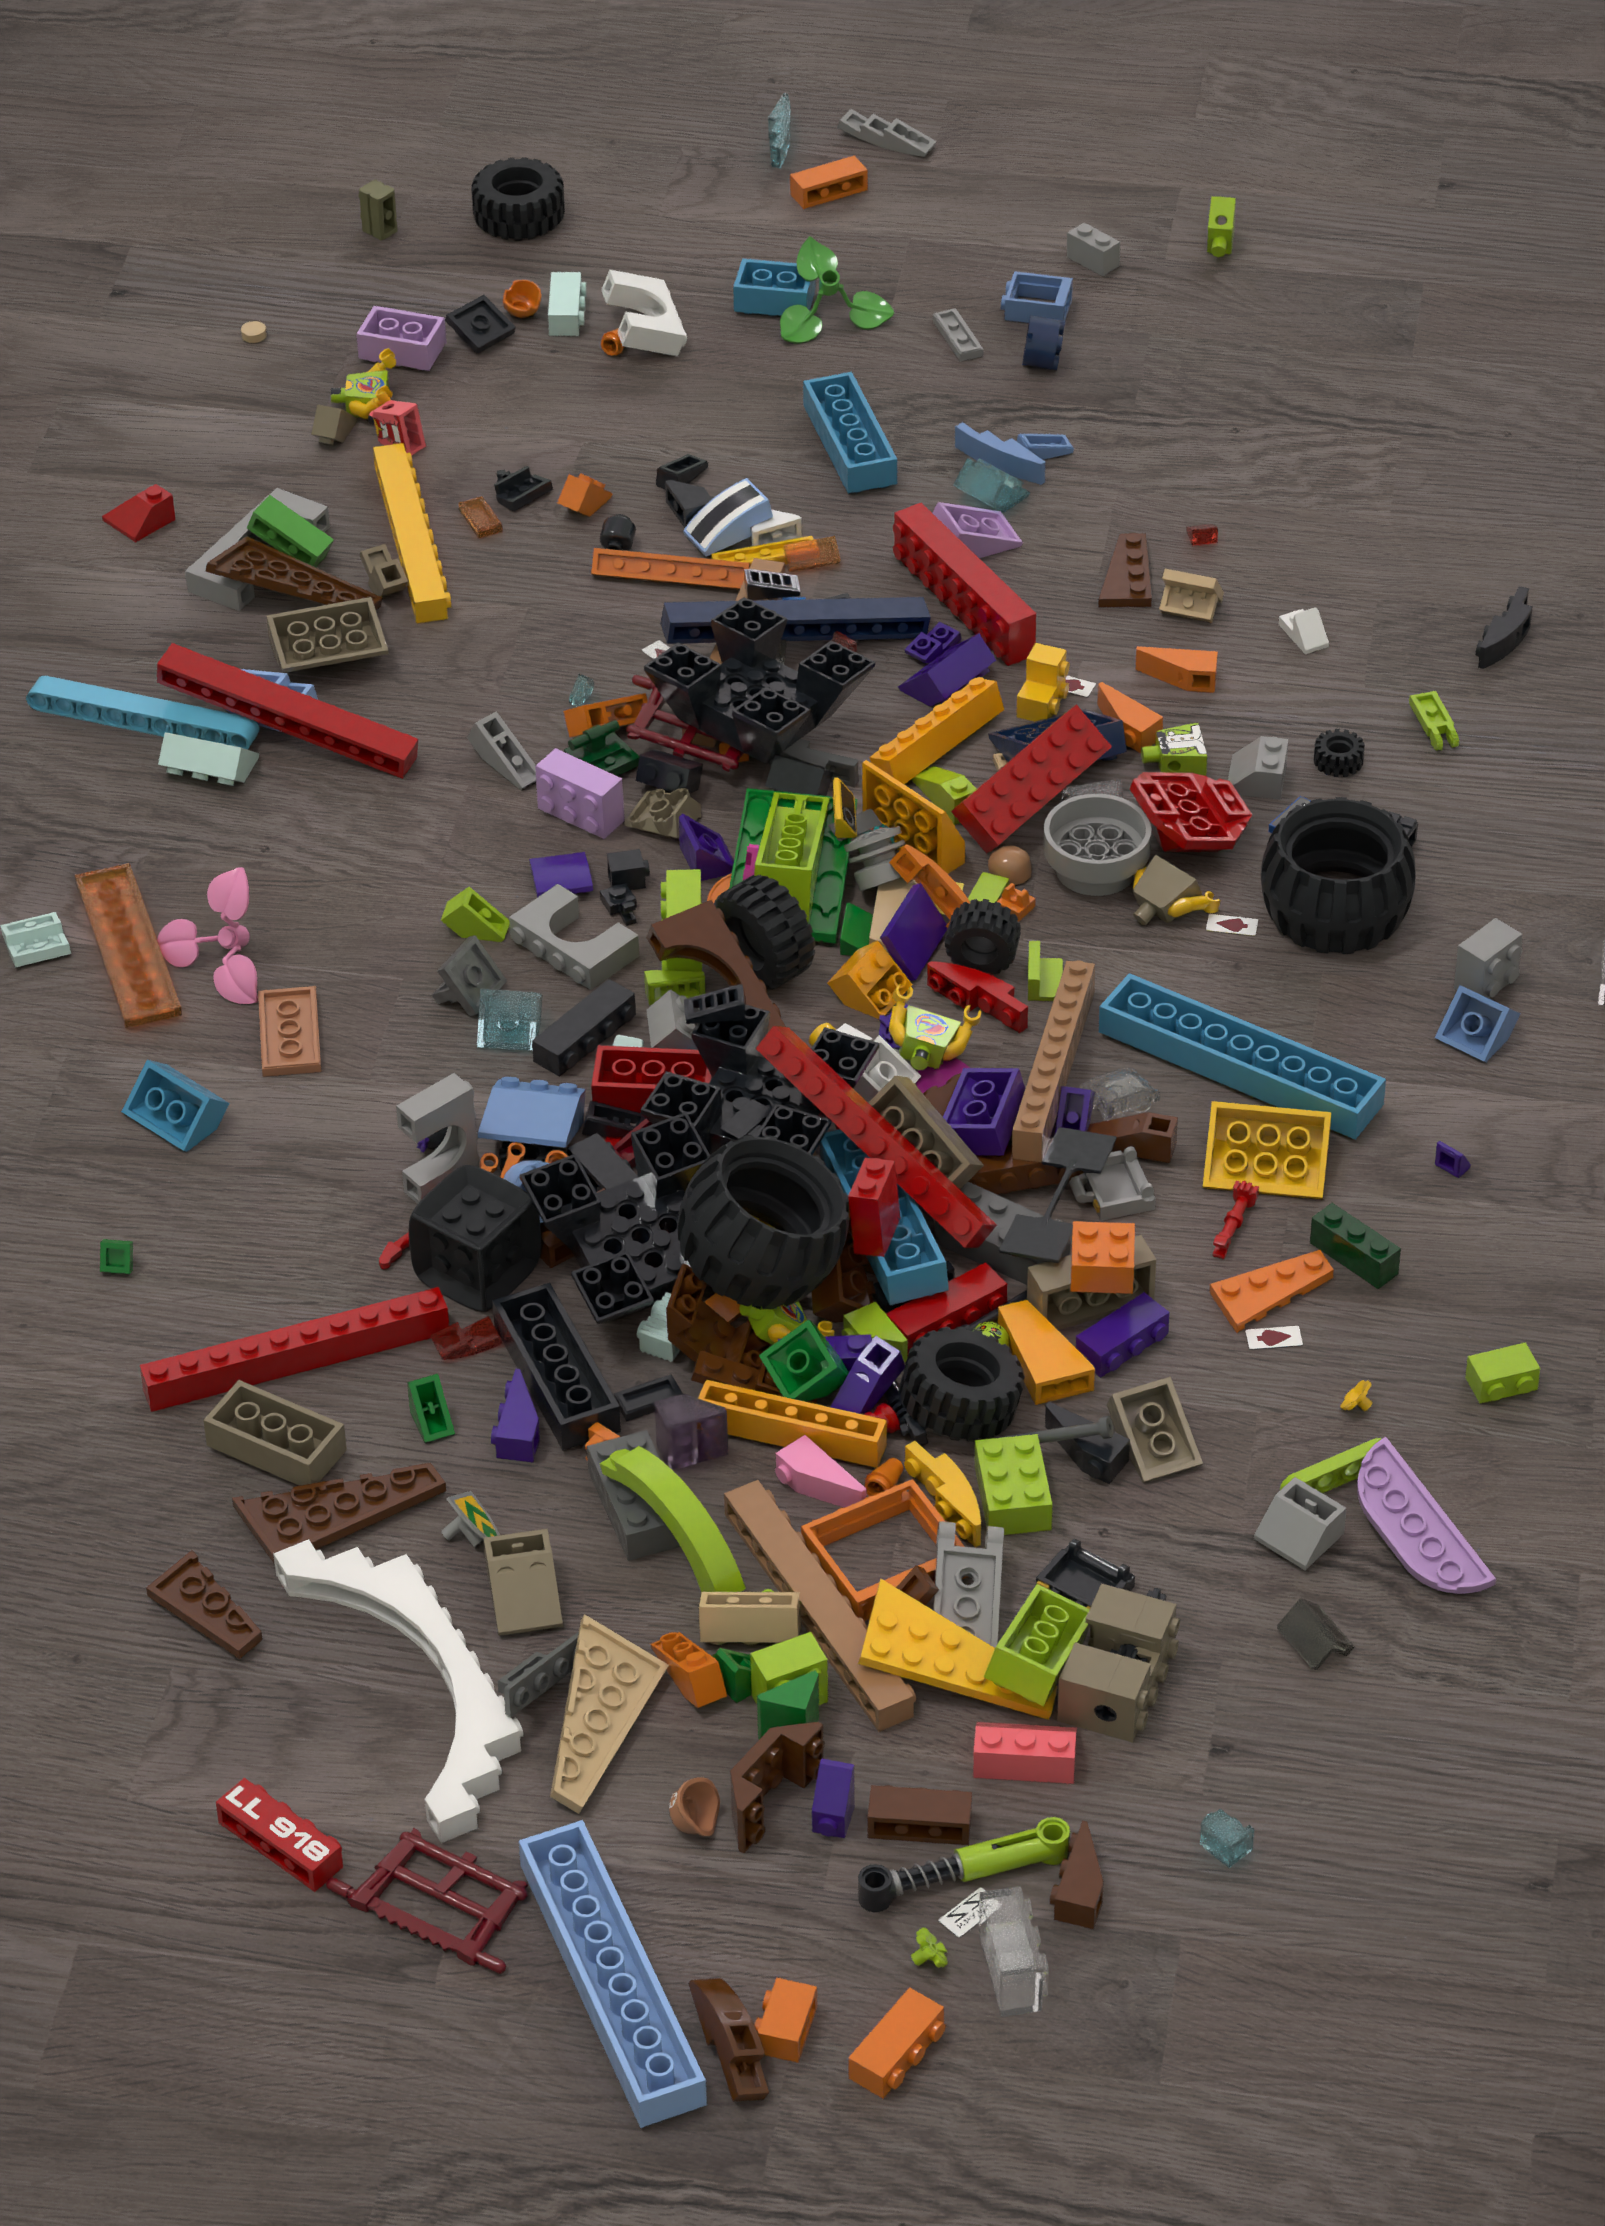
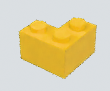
M1035 643L1027 657L1026 681L1017 695V718L1035 722L1051 718L1052 715L1058 713L1060 701L1067 697L1069 683H1066L1070 663L1066 661L1067 650Z

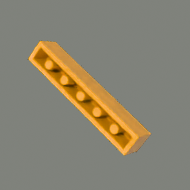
M982 677L970 680L968 685L960 691L954 692L942 704L935 706L933 711L917 719L914 725L898 733L897 737L888 744L882 745L876 753L869 757L871 763L902 784H906L1004 711L997 681L986 680Z
M710 1380L705 1381L696 1401L697 1427L782 1447H786L806 1435L831 1458L878 1468L887 1446V1420Z

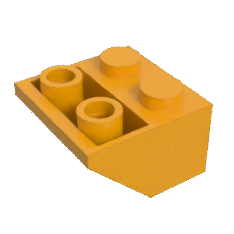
M878 940L858 949L827 982L845 1006L879 1019L880 1015L885 1016L897 1003L893 998V992L899 984V993L902 996L913 985Z

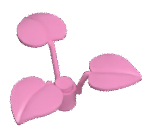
M239 867L215 877L207 891L210 907L216 912H222L221 919L230 926L223 927L219 931L218 936L196 938L197 929L193 922L186 919L173 920L160 931L157 938V949L173 966L187 967L192 965L199 955L197 943L219 941L222 947L231 950L222 959L224 965L218 967L214 972L213 978L217 991L229 1001L238 1004H252L258 1002L256 968L248 957L234 955L248 944L250 937L248 930L244 926L232 921L241 919L249 905L247 875L244 868Z

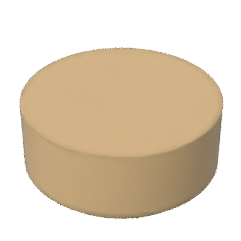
M258 321L245 323L241 327L242 339L248 343L263 341L267 336L266 326Z

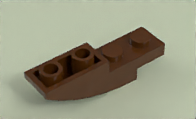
M702 1350L699 1351L691 1377L692 1381L704 1384L706 1380L782 1396L763 1362L758 1370ZM813 1399V1400H809V1401H805V1402H809V1403L816 1404L817 1399Z
M722 1978L691 1980L688 1984L707 2045L716 2046L732 2101L764 2100L769 2094L760 2065V2060L764 2057L765 2052L745 2006L733 1989Z

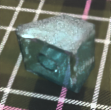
M480 989L477 1047L532 1051V1040L538 1036L541 1025L543 994L538 992Z

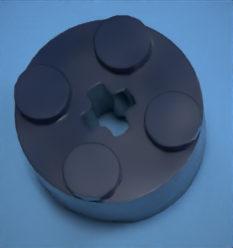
M1030 316L1022 365L1057 371L1058 355L1063 342V336L1059 335H1063L1064 320Z

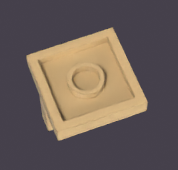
M1165 569L1162 579L1166 585L1159 609L1160 612L1212 622L1217 602L1222 603L1224 595L1217 579Z

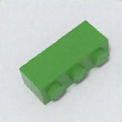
M271 495L256 508L247 525L248 530L278 551L314 567H317L327 556L334 541L325 532L312 525Z

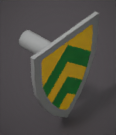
M471 1491L450 1496L446 1499L459 1515L441 1531L447 1540H451L462 1531L473 1547L476 1548L484 1541L483 1538L500 1535L491 1517Z

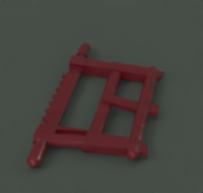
M634 675L632 677L634 685L648 690L652 689L653 691L647 703L642 704V709L634 725L627 727L628 739L640 738L673 749V755L683 757L685 754L720 765L727 772H730V769L735 770L739 767V759L743 756L744 752L730 746L726 754L722 755L691 744L696 733L713 739L716 738L679 720L676 715L662 711L661 709L666 701L650 678L641 675ZM656 719L686 729L681 740L648 730V728Z
M413 1828L411 1833L407 1831L401 1833L399 1837L400 1842L379 1864L374 1866L376 1871L357 1890L337 1878L327 1880V1889L346 1898L352 1907L366 1913L368 1910H372L379 1919L386 1917L389 1924L397 1923L400 1930L407 1928L411 1935L418 1933L421 1940L429 1939L432 1946L439 1944L443 1951L449 1949L455 1951L457 1958L473 1966L477 1961L479 1965L498 1974L505 1972V1962L486 1952H482L494 1932L501 1931L502 1925L518 1900L523 1901L528 1895L526 1891L528 1887L527 1882L514 1881L511 1883V1881L474 1864L477 1861V1856L467 1851L460 1858L422 1839L421 1833L416 1828ZM418 1851L452 1869L437 1884L404 1868V1865L414 1852ZM464 1875H467L502 1893L488 1909L450 1889ZM396 1878L479 1919V1921L465 1939L462 1940L379 1899V1897Z

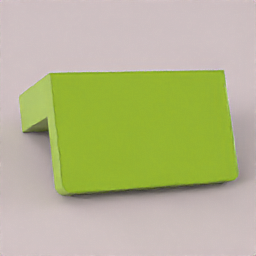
M1029 941L1028 1001H1054L1063 973V959L1040 958V941Z

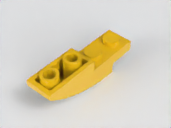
M916 1441L906 1445L904 1466L907 1473L913 1478L916 1477L926 1487L927 1491L932 1496H935L934 1507L944 1520L956 1523L958 1535L962 1539H967L975 1548L980 1546V1510L976 1496L965 1475L946 1453L934 1458Z

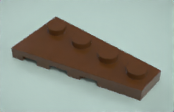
M193 1550L146 1587L148 1597L239 1659L263 1640L262 1631L240 1606H236L231 1600L228 1591L224 1587L221 1588L214 1580L211 1571L207 1567L202 1566Z

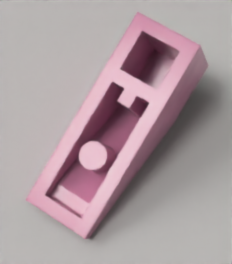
M806 1435L776 1453V1476L783 1484H788L797 1493L844 1508L867 1497L866 1488Z

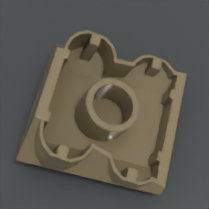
M686 788L677 789L671 793H666L663 789L646 791L625 820V826L679 840V816L684 814L695 821L698 818L701 819V804L691 798Z

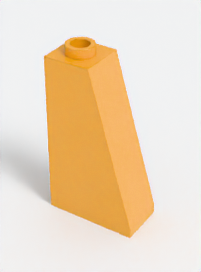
M1028 1300L998 1307V1324L1006 1329L1009 1334V1348L1012 1351V1355H1016L1021 1363L1025 1375L1024 1383L1035 1405L1094 1391L1095 1368L1093 1364Z

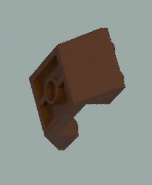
M686 1263L681 1265L666 1308L668 1340L694 1362H696L699 1351L702 1350L759 1370L762 1364L759 1355L770 1348L771 1344L760 1339L755 1334L750 1321L734 1328L701 1299L707 1283L703 1280L700 1281L692 1272L693 1269Z
M811 1722L770 1728L730 1770L732 1818L738 1850L743 1854L753 1844H758L764 1836L765 1807L763 1805V1797L770 1789H775L781 1783L783 1777L803 1789L813 1779H817L821 1758L824 1759L823 1748L825 1741L823 1740V1724Z

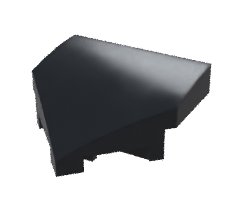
M525 466L515 473L506 472L505 469L497 470V483L494 484L497 502L512 511L518 510L553 490L551 480L535 474L531 475L529 466Z

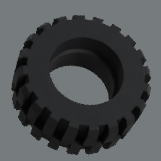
M513 157L504 161L501 159L495 161L494 164L486 165L483 170L477 173L472 181L471 191L474 220L483 231L488 232L491 236H500L505 240H509V238L515 240H522V238L534 239L538 235L543 236L547 234L548 230L552 231L563 219L565 213L563 179L558 171L546 162L543 164L541 160H529L526 157H521V159Z
M753 875L721 893L715 900L714 905L723 912L725 924L730 932H734L737 936L739 947L744 956L747 955L750 958L757 978L764 982L767 990H773L805 972L811 966L815 956V938L812 937L811 933L813 930L811 924L807 922L805 911L801 910L798 905L799 902L789 894V890L785 886H780L779 882L767 876Z
M943 1327L938 1332L932 1330L914 1342L907 1357L899 1391L904 1407H907L906 1410L913 1419H918L919 1425L925 1429H932L933 1433L938 1436L943 1434L949 1436L951 1440L959 1441V1439H966L967 1442H975L978 1438L982 1440L992 1438L994 1434H1000L1006 1430L1007 1426L1011 1425L1025 1384V1375L1017 1356L1012 1355L1011 1349L1006 1344L1001 1345L998 1339L992 1335L988 1337L983 1335L982 1331L976 1329L969 1331L966 1330V1327H956L955 1329Z

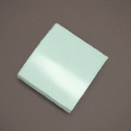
M56 912L0 925L15 968L71 954L69 943L63 933L62 924Z

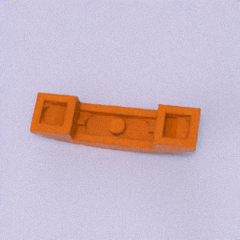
M906 844L889 862L907 883L915 880L917 884L921 883L929 897L949 919H951L954 910L957 907L960 908L962 903L967 902L970 904L969 899L961 888L938 864L910 845Z

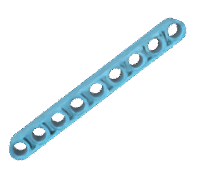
M50 676L39 677L26 696L29 706L40 712L164 737L166 732L241 747L247 750L260 729L256 721L241 715Z

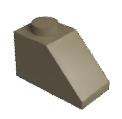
M317 404L311 435L319 438V443L333 446L334 442L343 443L356 424L357 417L339 408Z

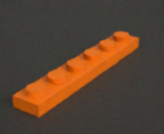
M594 548L591 574L595 576L740 590L744 582V569H749L751 564L747 562Z

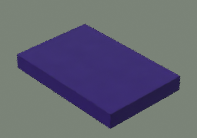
M921 883L911 887L880 936L881 941L893 960L910 981L917 979L948 929L945 920Z

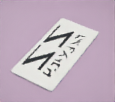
M979 1888L941 1917L939 1922L957 1937H961L1001 1906V1903L983 1888Z

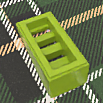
M644 971L645 992L649 1005L654 1004L669 990L686 998L706 994L704 972ZM695 982V988H690V983Z

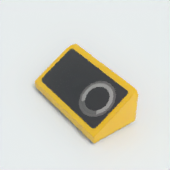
M834 778L833 809L835 836L837 838L857 837L855 797L839 778Z

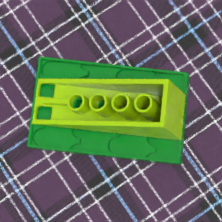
M747 788L729 886L730 889L743 881L747 846L749 844L759 845L754 876H767L778 881L780 886H785L789 890V894L797 899L801 910L805 911L807 922L811 924L813 930L811 933L812 937L815 938L816 942L823 941L826 943H836L849 863L848 859L851 852H846L844 845L852 841V838L838 841L828 826L834 823L833 797ZM855 799V811H856V812H857L858 799Z

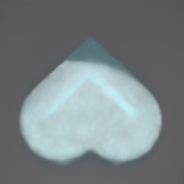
M579 674L571 691L569 703L576 707L582 706L586 698H589L593 692L594 681L587 676Z

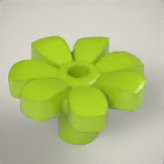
M927 1928L919 1929L916 1932V1940L920 1945V1949L911 1954L913 1962L920 1966L927 1960H930L938 1968L946 1966L948 1963L945 1956L947 1950L943 1943L939 1942L936 1944V1937Z

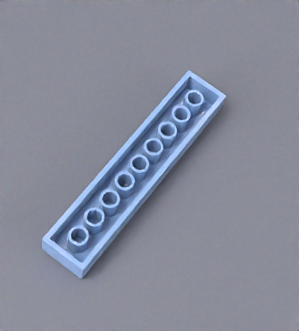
M583 1820L519 1840L521 1868L640 2128L706 2106V2080Z

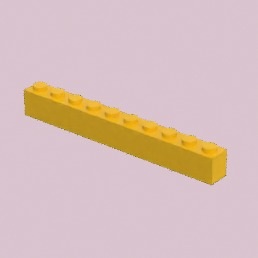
M404 443L373 447L375 471L399 561L408 580L406 587L416 624L448 619L447 608H451L450 593L447 592L445 576H443L441 561L438 560L436 544L433 545V532L430 529L428 514L425 513L424 499L421 498L420 485L417 483L411 453H406Z

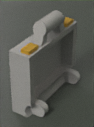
M1132 1146L1127 1147L1124 1153L1121 1151L1111 1152L1101 1174L1080 1171L1079 1176L1072 1177L1069 1181L1077 1202H1092L1100 1221L1155 1210L1156 1198L1151 1183H1148L1138 1162L1137 1152Z

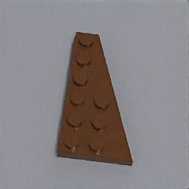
M430 1462L396 1468L390 1474L373 1477L372 1473L360 1475L359 1480L343 1482V1478L295 1486L291 1492L273 1495V1491L261 1492V1497L244 1500L243 1496L233 1497L232 1503L237 1513L275 1564L273 1553L306 1540H310L315 1550L445 1492L446 1482Z

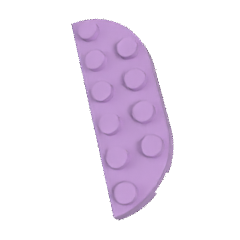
M1387 1437L1378 1441L1367 1452L1361 1463L1357 1481L1358 1500L1367 1519L1402 1565L1413 1577L1423 1584L1443 1592L1456 1594L1474 1593L1494 1586L1496 1583L1494 1575Z

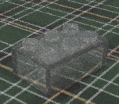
M1021 1886L980 1892L979 1937L1001 2018L1042 2011L1043 1996L1048 1995L1047 1982L1044 1976L1048 1975L1047 1958L1045 1954H1039L1038 1947L1041 1946L1039 1930L1037 1926H1031L1030 1920L1033 1919L1032 1905L1030 1899H1024Z

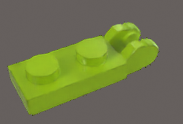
M1432 691L1410 695L1409 704L1426 735L1430 736L1431 745L1436 751L1443 749V740L1440 734L1446 733L1450 746L1452 748L1458 747L1459 737L1454 728V722L1437 692Z

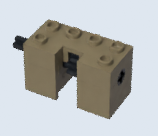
M1101 1583L1085 1623L1090 1624L1088 1646L1074 1643L1059 1677L1058 1722L1132 1743L1138 1730L1144 1731L1148 1719V1712L1146 1711L1149 1706L1154 1707L1159 1691L1157 1686L1159 1682H1165L1169 1669L1168 1660L1169 1658L1175 1659L1179 1647V1640H1175L1180 1626V1619L1176 1618L1177 1604L1165 1601L1167 1596L1161 1593V1589L1154 1588L1153 1591L1149 1590L1145 1596Z

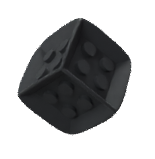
M463 1165L451 1172L417 1204L410 1216L408 1227L411 1262L416 1276L430 1288L439 1287L442 1295L477 1311H488L493 1308L492 1300L510 1295L531 1274L540 1259V1216L528 1193L513 1183L476 1166Z

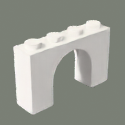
M609 270L601 290L606 304L631 308L646 314L625 312L617 331L622 346L678 356L681 347H684L686 344L687 334L683 329L681 319L677 314L665 281Z

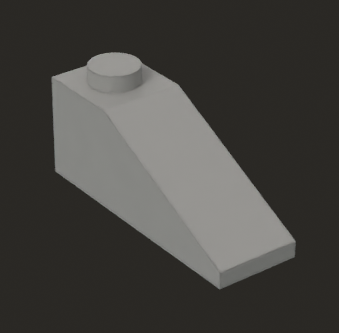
M497 711L474 724L467 739L486 763L520 790L536 782L535 763Z

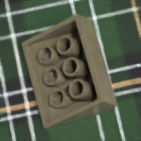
M372 597L266 615L268 639L273 656L282 673L389 654Z

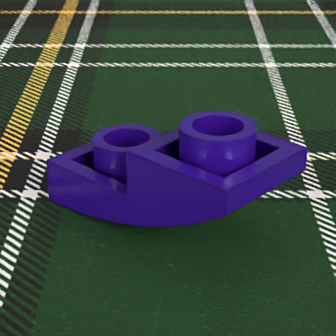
M939 621L927 635L921 632L905 648V653L925 664L930 663L948 648L956 645L962 639L959 631Z

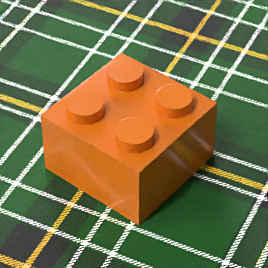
M1073 1221L1071 1292L1133 1294L1135 1223Z

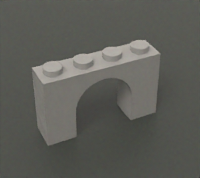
M557 884L509 917L510 936L515 943L530 950L535 956L550 963L555 969L570 976L575 982L592 990L639 957L638 934L619 922L589 941L569 942L556 937V933L579 918L578 896Z
M455 1073L396 1105L398 1128L415 1143L448 1127L443 1141L434 1152L402 1171L404 1192L417 1204L438 1183L457 1168L463 1165L479 1167L478 1161L480 1158L477 1152L478 1135L475 1126L476 1112L473 1101L474 1090L468 1081H463Z

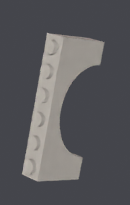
M276 488L269 494L321 531L326 532L330 528L328 506ZM261 503L251 510L239 523L235 524L228 533L221 537L196 562L188 567L185 571L188 592L237 611L242 610L255 597L252 584L205 572L207 562L246 536L260 543H267L247 529L253 512Z

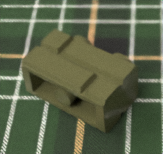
M372 180L359 188L362 231L373 235V237L379 240H385L396 233L398 228L394 188L384 185V183L378 180Z

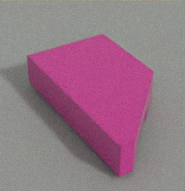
M749 844L747 846L743 880L754 875L759 845Z

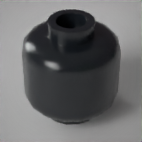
M615 514L608 517L603 522L599 539L600 543L605 549L629 551L633 545L636 527L630 518L625 515Z

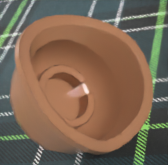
M697 1777L689 1779L673 1793L669 1812L673 1824L679 1831L686 1834H699L704 1837L711 1836L714 1833L720 1808L717 1788L711 1780Z

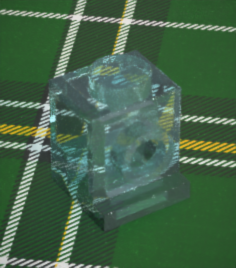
M1221 1809L1215 1813H1209L1201 1822L1200 1845L1228 1868L1253 1850L1254 1828L1251 1825L1244 1828L1239 1820L1235 1817H1230Z

